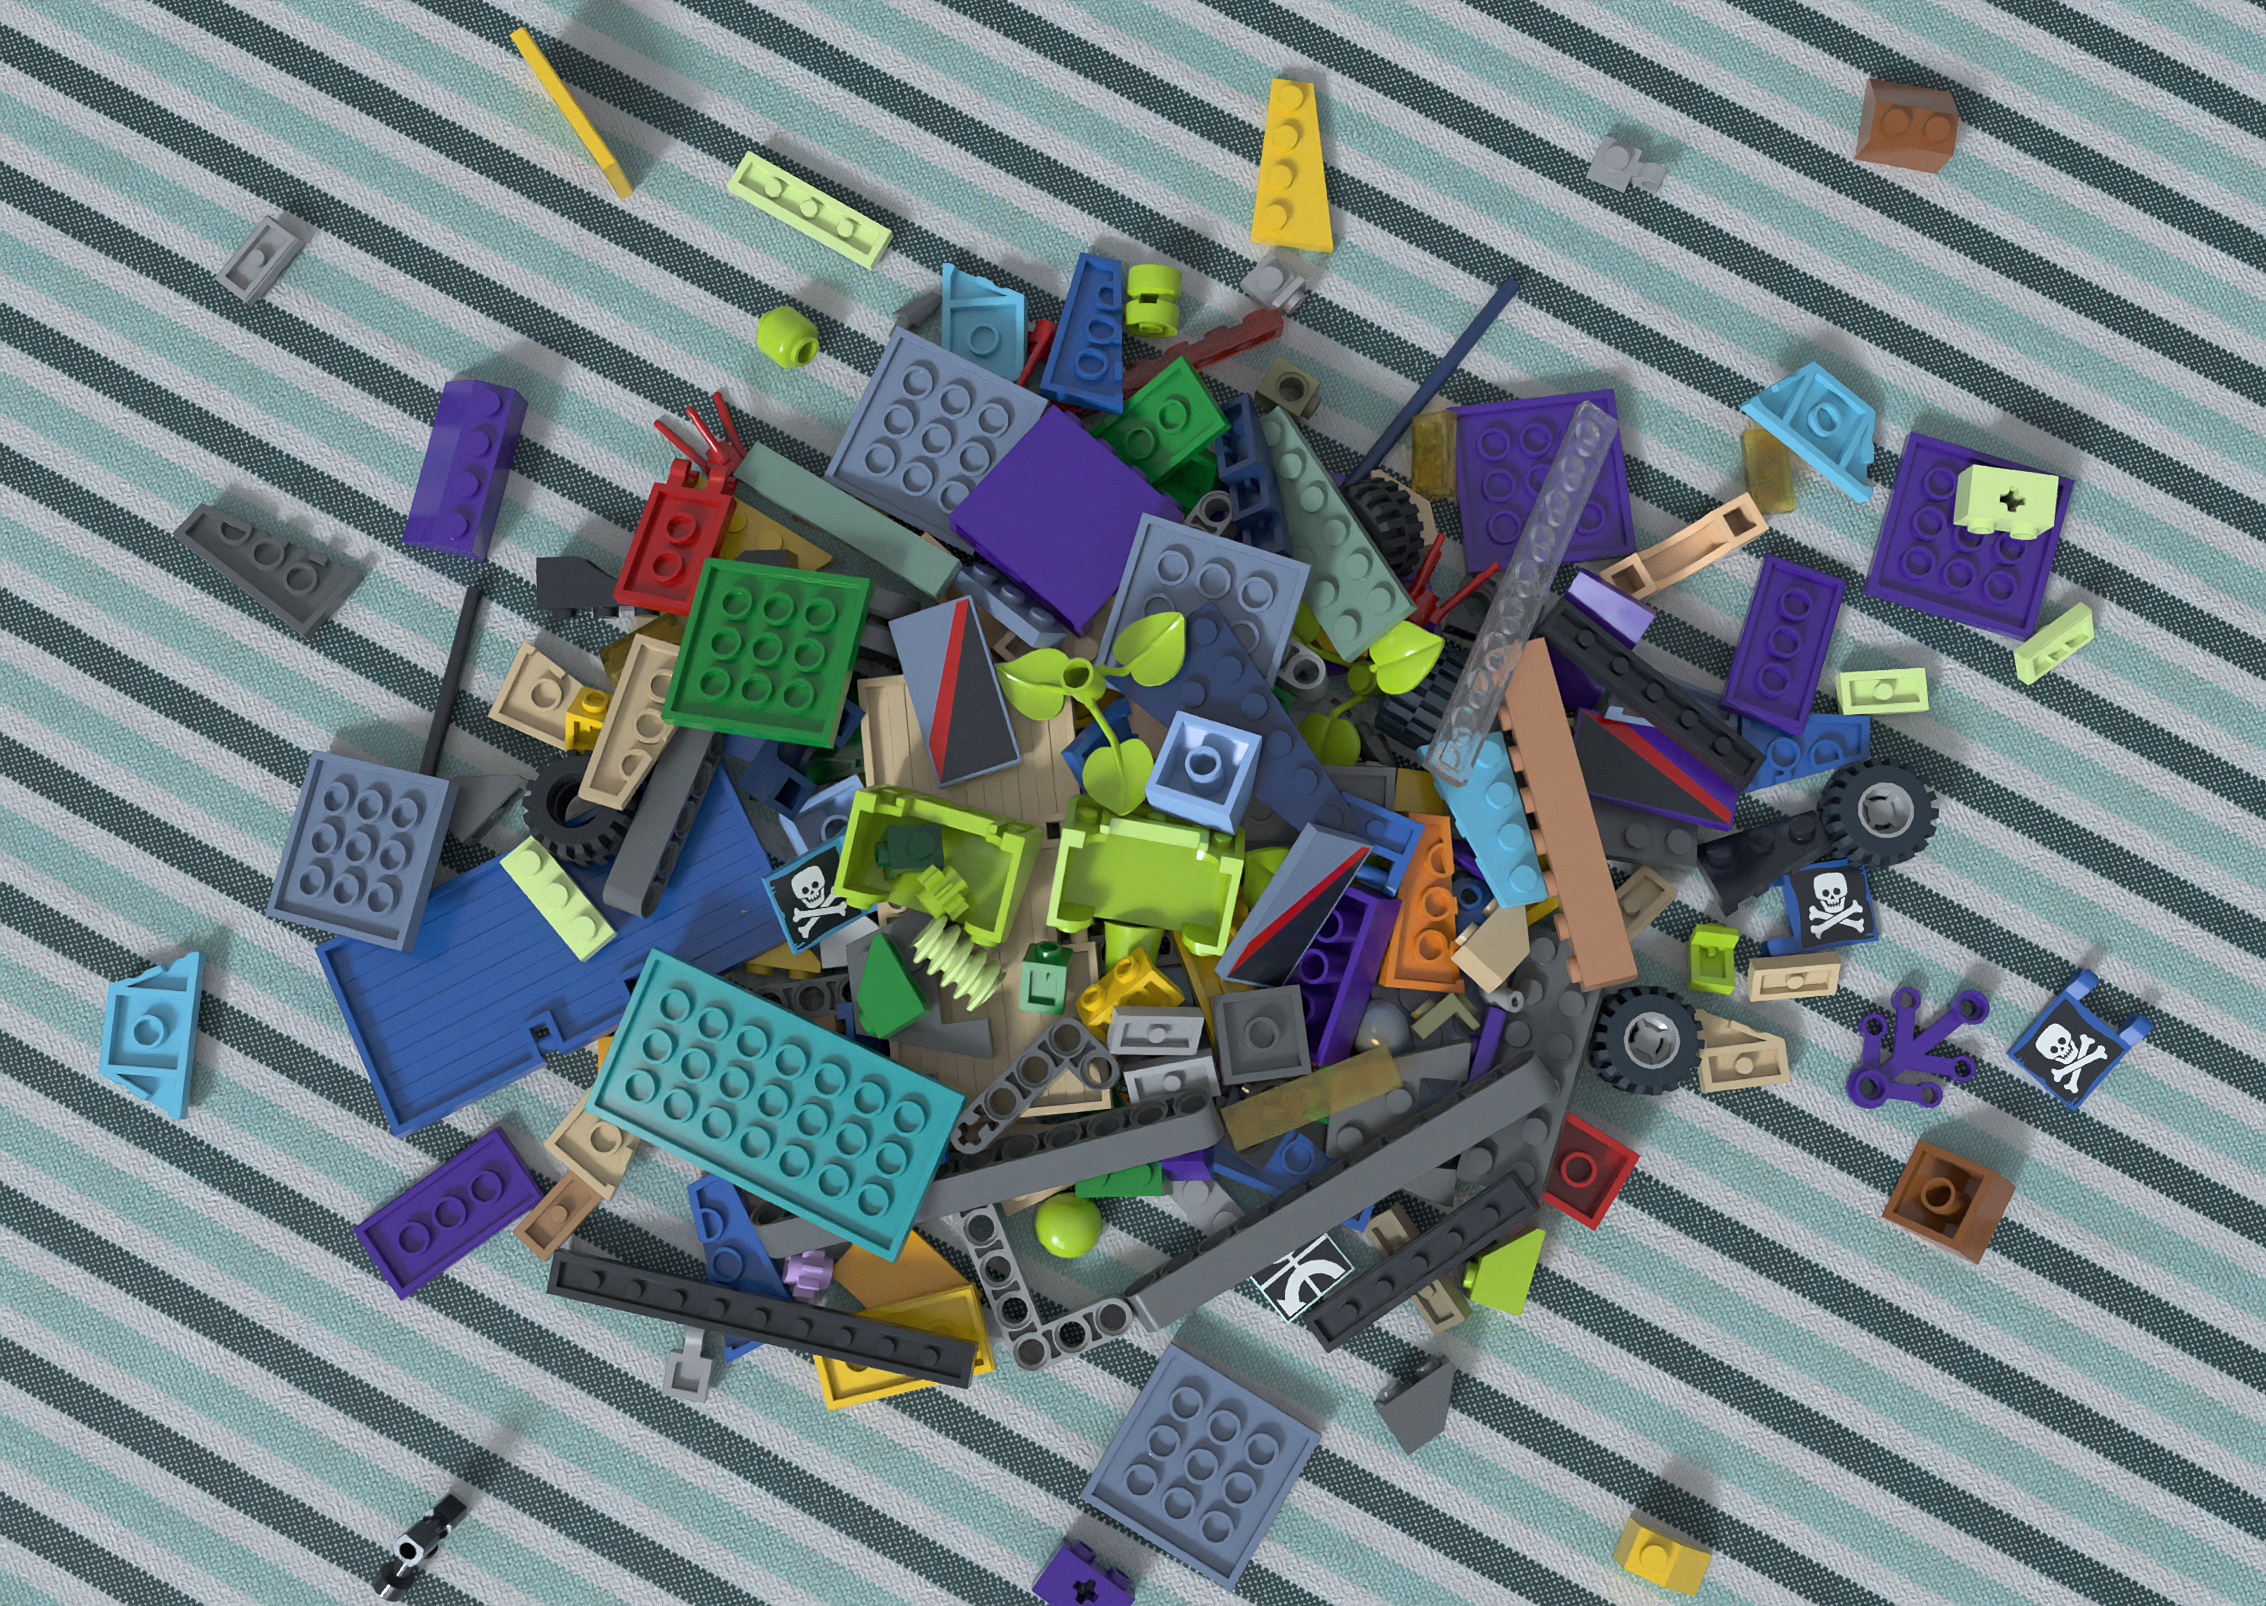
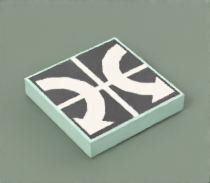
M1325 1232L1252 1275L1250 1278L1284 1321L1289 1324L1355 1268Z

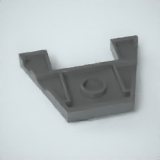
M915 910L845 945L856 1034L878 1038L876 1033L870 1035L860 1022L857 1012L862 1009L856 999L872 938L882 932L891 935L934 1010L932 1013L885 1040L982 1059L995 1058L991 1019L985 1018L945 1024L938 972L931 976L926 974L931 962L928 958L917 964L912 962L917 948L915 946L909 948L910 944L934 918L931 914ZM947 919L944 929L950 927L953 924H957L958 926H960V928H964L965 924H961Z
M1459 1038L1449 1044L1435 1047L1428 1045L1415 1048V1051L1391 1057L1384 1055L1333 1067L1325 1146L1326 1156L1338 1161L1416 1115L1421 1078L1467 1081L1471 1050L1470 1039ZM1443 1163L1402 1188L1443 1206L1453 1207L1456 1165Z

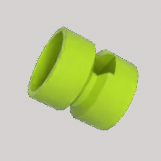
M1140 264L1129 269L1127 295L1133 300L1126 304L1125 331L1144 338H1168L1178 334L1179 307L1174 303L1180 300L1182 273L1179 270L1158 264Z

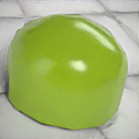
M1058 1192L1047 1197L1037 1206L1032 1222L1035 1239L1048 1253L1062 1258L1084 1256L1098 1244L1103 1229L1101 1212L1096 1204L1089 1198H1076V1193Z

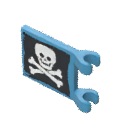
M848 825L844 826L834 837L761 877L794 955L802 953L868 913L877 911V904H873L870 910L859 909L847 905V898L832 894Z

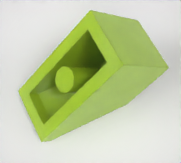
M1530 1225L1477 1253L1474 1263L1468 1261L1463 1271L1461 1287L1466 1288L1464 1296L1469 1300L1521 1316L1546 1231Z

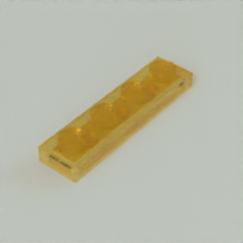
M1387 1044L1220 1109L1236 1152L1400 1088L1403 1086V1083Z

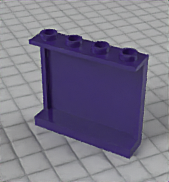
M1053 404L949 515L950 529L1042 608L1051 613L1056 620L1076 637L1081 639L1092 627V619L1118 592L1142 513L1144 512L1179 524L1183 523L1185 514L1181 512L1182 507L1174 497L1166 492L1160 494L1149 485L1150 481L1143 471L1134 465L1128 467L1116 457L1117 452L1106 440L1102 438L1095 440L1084 430V424L1075 414L1068 410L1063 413Z

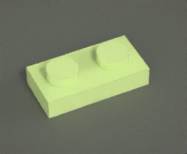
M1925 667L1844 672L1835 675L1838 712L1840 715L1869 716L1917 713L1929 710Z

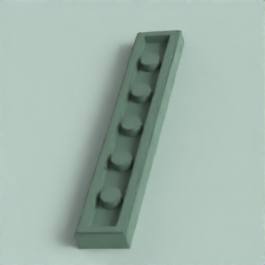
M758 441L755 442L733 473L738 482L937 600H940L963 566L958 558Z

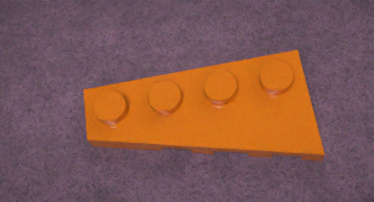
M1402 810L1403 816L1424 824L1425 828L1399 888L1394 895L1403 901L1381 961L1378 984L1385 987L1465 994L1464 979L1460 977L1459 966L1450 959L1461 947L1455 942L1457 939L1455 914H1458L1457 897L1453 896L1451 875L1454 873L1450 817Z

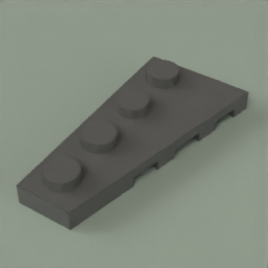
M203 503L172 533L179 542L306 640H309L365 578L362 572L348 566L346 568L332 562L328 557L295 546L289 540L256 529L252 524Z

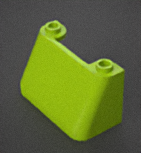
M877 784L857 789L832 894L847 898V905L859 909L870 910L873 904L887 901L930 914L915 896L923 888L917 879L922 873L897 874L894 880L884 881L883 868L876 867L874 847L875 842L880 841L887 826L940 824L945 861L944 869L950 865L971 889L963 897L969 908L955 920L947 916L948 920L965 924L964 930L971 934L970 940L974 943L995 947L997 943L1006 941L1041 848L1045 829L1029 822L901 786Z
M1089 794L1071 796L1068 800L1046 925L1055 926L1063 932L1077 933L1089 927L1093 922V917L1164 928L1181 932L1182 943L1195 955L1211 956L1214 954L1223 956L1226 951L1244 864L1245 829L1242 825H1239L1236 835L1232 836L1154 811L1150 805L1142 803L1127 815L1118 816L1094 801Z

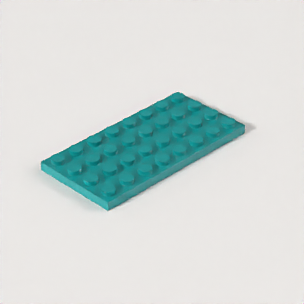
M652 947L583 1110L894 1263L900 1258L951 1140L950 1136L970 1095L664 949Z

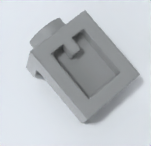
M1269 253L1241 281L1240 287L1273 319L1277 320L1284 312L1289 315L1292 314L1306 298L1304 292L1307 279L1302 274L1296 278Z

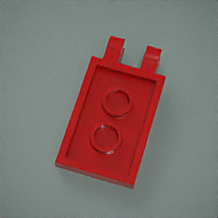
M674 458L666 484L654 482L612 595L618 603L689 617L705 557H719L737 507V502L732 495L736 491L738 479L729 476L731 472L730 467L714 464L710 470L706 489L701 490L695 489L700 473L690 469L692 461Z

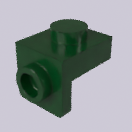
M941 825L887 826L880 841H876L874 847L876 867L883 868L884 881L894 880L897 874L923 873L932 864L942 871L945 867Z

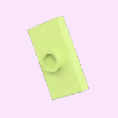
M2079 602L2051 624L2040 628L2033 637L2016 648L2013 652L2017 677L2025 684L2030 685L2095 638L2092 610L2082 602Z

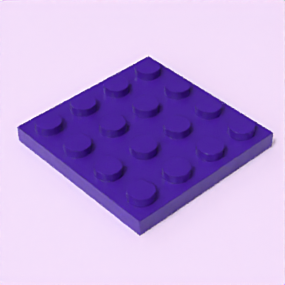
M1614 389L1446 408L1445 419L1466 576L1478 575L1494 562L1500 563V568L1496 572L1626 558L1637 552Z
M1911 431L1906 435L1862 593L2026 642L2033 635L2075 480L2059 476L2054 527L2041 533L2036 539H2014L2010 537V532L1994 530V533L1991 534L1971 533L1967 531L1968 526L1953 524L1958 475L1970 466L1980 465L2046 475H2059Z

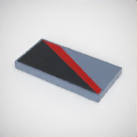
M970 594L888 621L938 788L945 789L1024 763L974 597Z
M1308 822L1219 960L1214 971L1223 980L1264 988L1284 986L1374 846L1364 837Z

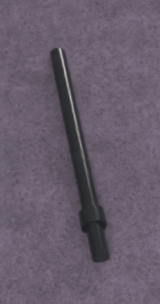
M467 587L419 774L432 777L437 775L484 594L483 590Z

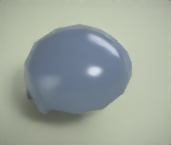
M1382 997L1368 1000L1352 1048L1365 1060L1384 1055L1391 1057L1406 1053L1410 1036L1407 1018L1396 1005L1384 1001Z

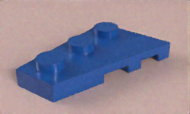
M1809 713L1804 733L1796 736L1738 715L1737 733L1767 756L1747 789L1740 793L1738 792V795L1865 761L1870 758V716Z

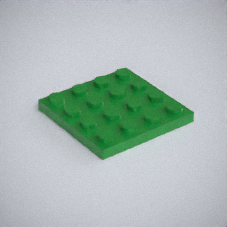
M705 557L660 718L668 725L833 749L875 587L870 578Z

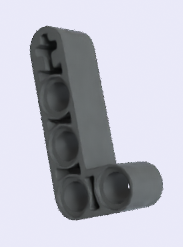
M1074 1017L1060 1018L1053 1022L960 1114L950 1136L951 1142L962 1153L974 1154L984 1151L994 1144L1068 1069L1083 1085L1091 1090L1101 1091L1110 1089L1118 1084L1123 1074L1122 1061L1118 1055L1109 1053L1107 1046L1083 1025L1081 1019ZM1068 1024L1075 1026L1081 1036L1079 1045L1072 1051L1063 1048L1058 1038L1061 1029ZM1035 1056L1043 1058L1048 1064V1075L1041 1082L1032 1080L1027 1073L1028 1062ZM1097 1057L1107 1059L1112 1065V1075L1105 1083L1097 1082L1090 1075V1064ZM1002 1088L1009 1089L1016 1097V1106L1009 1114L1001 1112L995 1103L996 1094ZM986 1116L994 1120L979 1130L978 1135L982 1139L981 1141H967L966 1136L969 1130L965 1126L966 1124H977Z

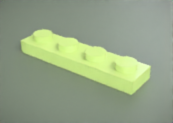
M747 151L727 184L730 192L870 271H873L893 238L891 230L750 151Z

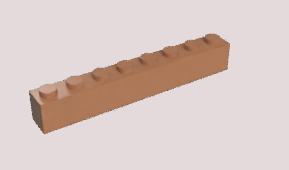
M1542 637L1494 649L1491 659L1492 664L1486 665L1487 677L1491 690L1499 689L1503 705L1497 706V713L1502 730H1510L1514 746L1508 747L1514 773L1521 771L1525 787L1519 789L1520 798L1525 814L1533 812L1537 829L1531 830V837L1536 855L1544 854L1548 871L1542 872L1548 898L1556 896L1560 913L1554 915L1560 941L1567 939L1572 956L1565 957L1571 983L1579 982L1583 993L1633 981L1637 977L1638 971L1545 639Z

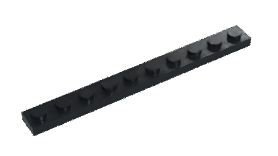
M565 1248L554 1250L546 1292L555 1296L966 1390L972 1384L979 1342Z

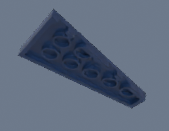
M1210 601L1185 618V658L1179 672L1171 680L1162 685L1151 687L1137 683L1131 672L1124 677L1105 676L1106 681L1168 729H1170L1176 712L1179 710L1261 735L1262 744L1252 795L1298 831L1302 832L1308 822L1346 833H1351L1362 825L1213 601ZM1119 664L1115 668H1121L1123 665Z

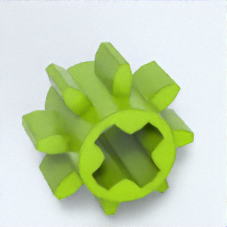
M932 864L917 877L923 888L915 896L936 920L944 913L952 920H955L969 908L963 897L971 889L950 865L943 871H940Z

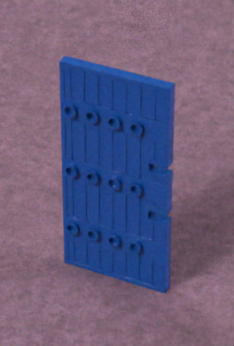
M722 759L719 761L659 905L649 918L638 917L609 906L603 901V890L617 858L615 855H609V863L601 866L592 860L591 867H581L576 862L571 865L553 855L618 932L616 937L586 962L580 961L499 863L515 848L430 890L413 953L399 951L339 935L314 948L394 1137L403 1139L549 1065L550 1063L546 1055L557 1049L560 1054L567 1056L616 1031L633 993L630 983L639 979L652 947L664 949L722 977L746 965L753 959L787 943L785 934L761 877L775 869ZM650 780L640 784L638 787L641 792L638 797L641 800ZM601 804L566 821L567 828H578L591 822L599 813ZM547 1026L550 1034L539 1039L536 1031Z

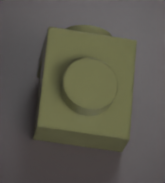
M1452 992L1444 994L1436 1002L1431 997L1426 999L1410 1013L1415 1020L1408 1025L1409 1030L1418 1040H1424L1452 1015L1457 1018L1468 1032H1474L1480 1027V1024L1474 1018L1479 1014L1474 1005L1463 994L1456 997Z

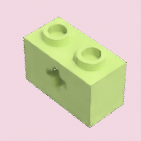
M1972 465L1958 475L1953 524L1968 526L1967 531L1976 534L1994 533V530L2010 532V537L2014 539H2036L2038 535L2054 527L2059 476Z

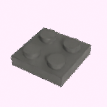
M1299 984L1209 996L1221 1086L1312 1074Z

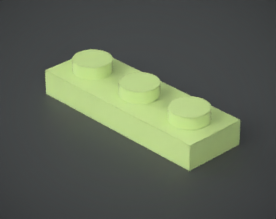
M532 835L499 862L580 961L586 962L618 935V932L553 854L536 841Z

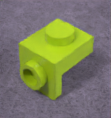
M1719 923L1696 925L1686 944L1687 990L1731 995L1735 988L1734 947L1739 940V929L1725 927Z

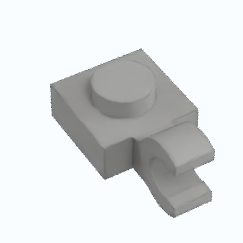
M1604 135L1586 178L1622 193L1625 192L1628 183H1631L1647 192L1656 194L1667 169L1651 162H1638L1643 150Z
M687 1326L684 1349L673 1348L669 1352L661 1395L705 1403L708 1400L716 1356L703 1354L710 1331Z

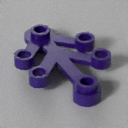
M1901 987L1896 989L1890 998L1891 1005L1896 1010L1892 1056L1880 1065L1881 1037L1886 1034L1888 1029L1886 1019L1880 1014L1871 1013L1863 1015L1858 1021L1857 1028L1863 1037L1861 1065L1848 1075L1845 1088L1850 1101L1860 1108L1874 1109L1883 1105L1887 1099L1911 1101L1923 1108L1937 1107L1943 1099V1092L1937 1084L1921 1082L1914 1086L1892 1082L1904 1070L1947 1075L1954 1081L1962 1082L1971 1080L1976 1073V1065L1968 1056L1957 1055L1945 1058L1924 1054L1962 1024L1976 1025L1982 1023L1990 1012V1005L1986 996L1975 990L1958 992L1950 1001V1010L1913 1039L1915 1013L1921 1004V997L1916 989ZM1904 992H1907L1912 998V1003L1908 1008H1904L1900 1003V996ZM1964 1000L1969 1001L1972 1005V1012L1968 1016H1965L1960 1010V1005ZM1871 1018L1875 1019L1879 1025V1029L1875 1034H1870L1866 1028V1024ZM1960 1060L1965 1063L1967 1068L1963 1076H1959L1955 1072V1064ZM1865 1079L1870 1080L1873 1084V1090L1869 1095L1863 1094L1860 1088L1862 1081ZM1926 1087L1931 1088L1934 1095L1929 1103L1923 1101L1921 1097L1922 1090Z

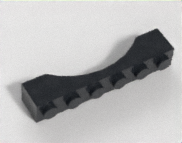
M787 549L743 551L733 560L798 569V555ZM579 556L536 557L537 609L552 613V619L577 620L578 612H593V618L616 619L619 618V611H634V617H660V611L618 603L612 596L618 579L606 573L590 560Z

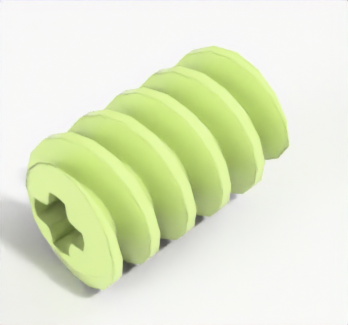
M944 913L937 920L933 918L910 944L909 948L913 946L917 948L912 962L917 964L926 958L930 959L931 962L926 974L931 976L942 970L944 974L939 986L944 988L955 981L958 985L953 998L957 1000L968 993L971 997L966 1009L971 1011L984 1003L1005 979L1007 972L998 976L1001 968V963L998 960H992L985 964L988 955L986 949L979 948L971 952L974 942L970 940L971 936H966L957 941L961 932L960 926L953 924L944 929L948 919Z

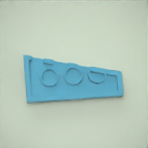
M1501 731L1420 746L1415 753L1421 764H1426L1435 780L1433 785L1441 800H1446L1457 820L1455 825L1462 838H1467L1477 856L1475 861L1501 909L1537 903L1548 898Z

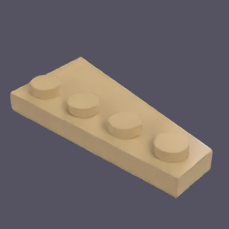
M592 1085L542 1145L607 1201H612L642 1138L583 1110L593 1087Z

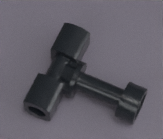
M449 1493L443 1496L425 1513L423 1520L415 1522L393 1545L392 1552L399 1559L397 1562L390 1561L385 1563L372 1581L375 1592L387 1601L397 1602L403 1599L414 1583L411 1571L422 1559H429L435 1555L438 1550V1541L445 1538L465 1519L467 1506Z

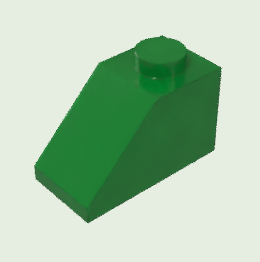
M880 932L873 936L856 999L862 1010L857 1012L863 1027L870 1035L876 1033L879 1039H888L934 1010L891 935Z

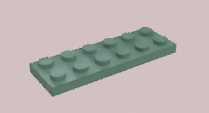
M1277 406L1260 422L1277 475L1287 518L1293 557L1290 559L1313 566L1303 598L1341 658L1351 663L1418 608L1287 410Z

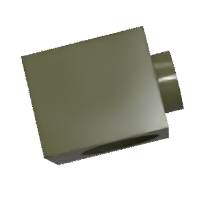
M1277 356L1255 391L1254 403L1269 412L1280 406L1287 410L1295 424L1298 425L1303 417L1310 420L1320 405L1322 398L1317 396L1321 381L1282 357ZM1285 387H1294L1299 390L1302 397L1297 401L1289 402L1281 397L1279 391Z

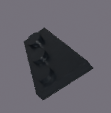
M1814 810L1697 845V868L1725 917H1728L1738 910L1740 902L1751 895L1756 898L1769 890V884L1783 875L1792 876L1831 851L1832 838Z

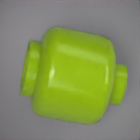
M780 306L766 312L760 318L757 325L756 343L759 350L785 369L803 367L814 359L819 350V333L814 323L790 306Z

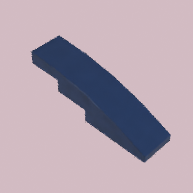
M1247 392L1219 406L1232 425L1228 431L1215 440L1219 479L1229 487L1233 522L1242 529L1244 544L1292 558L1287 518L1277 475L1253 398Z

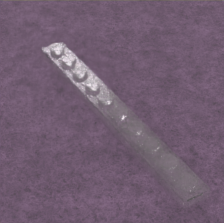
M1588 400L1579 404L1575 410L1421 765L1456 788L1466 786L1620 425L1617 420Z

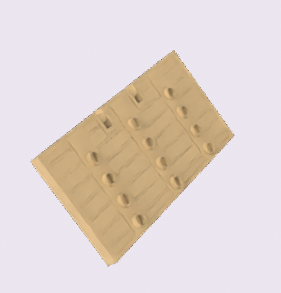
M1009 662L995 663L994 665H995V668H996V667L999 666V665H1002V664H1005V663H1009ZM904 674L857 680L859 708L866 712L861 720L866 787L877 784L901 786L1029 822L1045 829L1041 848L1008 939L1002 943H997L995 947L974 943L971 951L973 952L979 948L986 949L988 955L985 964L992 960H998L1001 963L998 976L1007 972L1003 982L984 1003L971 1011L966 1009L971 997L968 993L957 1000L953 998L958 985L955 981L944 988L940 986L945 1024L985 1018L991 1019L995 1058L982 1059L889 1040L892 1059L924 1074L938 1072L939 1081L970 1095L964 1107L965 1110L1053 1022L1065 1017L1081 1019L1075 1006V1001L1082 995L1085 989L1096 984L1101 979L1098 942L1088 941L1087 928L1077 933H1070L1071 944L1062 945V947L1073 949V959L1068 975L1066 1009L1063 1016L1019 1010L1022 960L1029 944L1041 941H1053L1061 944L1059 929L1055 926L1046 925L1061 838L1050 839L1049 824L1059 823L1061 837L1069 798L1077 794H1083V790L1061 754V751L1077 737L1074 698L1072 695H1065V706L1057 717L1038 721L1030 719L1019 712L1003 691L1024 763L945 789H939ZM887 901L877 904L879 928L915 910ZM1093 917L1091 925H1096L1095 917ZM961 928L957 941L966 936H971V934L967 933L964 928ZM942 970L938 971L939 983L944 974ZM1068 1024L1061 1029L1058 1038L1063 1048L1072 1051L1079 1045L1081 1036L1075 1026ZM1035 1056L1030 1059L1027 1065V1073L1032 1080L1041 1082L1048 1075V1064L1043 1058ZM1097 1057L1090 1064V1075L1092 1078L1100 1083H1105L1110 1079V1062L1107 1059ZM1068 1069L1021 1117L1114 1108L1112 1088L1101 1091L1091 1090L1083 1085ZM1006 1088L998 1091L995 1097L997 1108L1007 1114L1013 1111L1016 1106V1097L1012 1091ZM986 1116L982 1121H990L992 1119Z

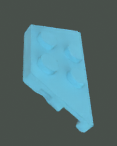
M943 263L942 348L1016 384L1027 363L1028 300L1021 293L1007 287L1000 288L986 278L979 275L977 277L958 270L953 264Z
M1815 361L1800 367L1741 404V410L1859 504L1871 499L1873 487L1866 486L1867 465L1874 462L1872 434L1875 431L1876 411Z
M190 952L185 954L186 957L166 965H158L144 971L139 976L126 978L108 987L98 1072L113 1082L121 1083L128 1087L131 1093L142 1100L150 1101L167 1111V1115L173 1119H187L206 957L204 952Z

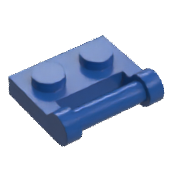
M1341 789V794L1362 823L1360 827L1349 834L1366 838L1374 846L1371 852L1393 861L1387 872L1364 862L1355 878L1380 888L1381 894L1393 898L1425 825Z

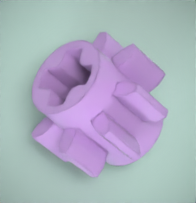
M819 1248L785 1257L782 1283L791 1284L790 1291H793L792 1296L814 1299L815 1290L828 1289L833 1272V1258L824 1256L825 1250Z

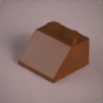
M1869 78L1866 84L1855 160L1937 174L1954 154L1959 113L1951 92Z
M1919 1139L1881 1217L1940 1249L1978 1265L2016 1187L1997 1171Z

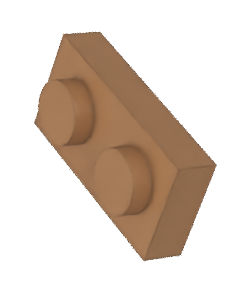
M570 1169L512 1233L543 1262H546L554 1255V1250L559 1249L605 1198Z

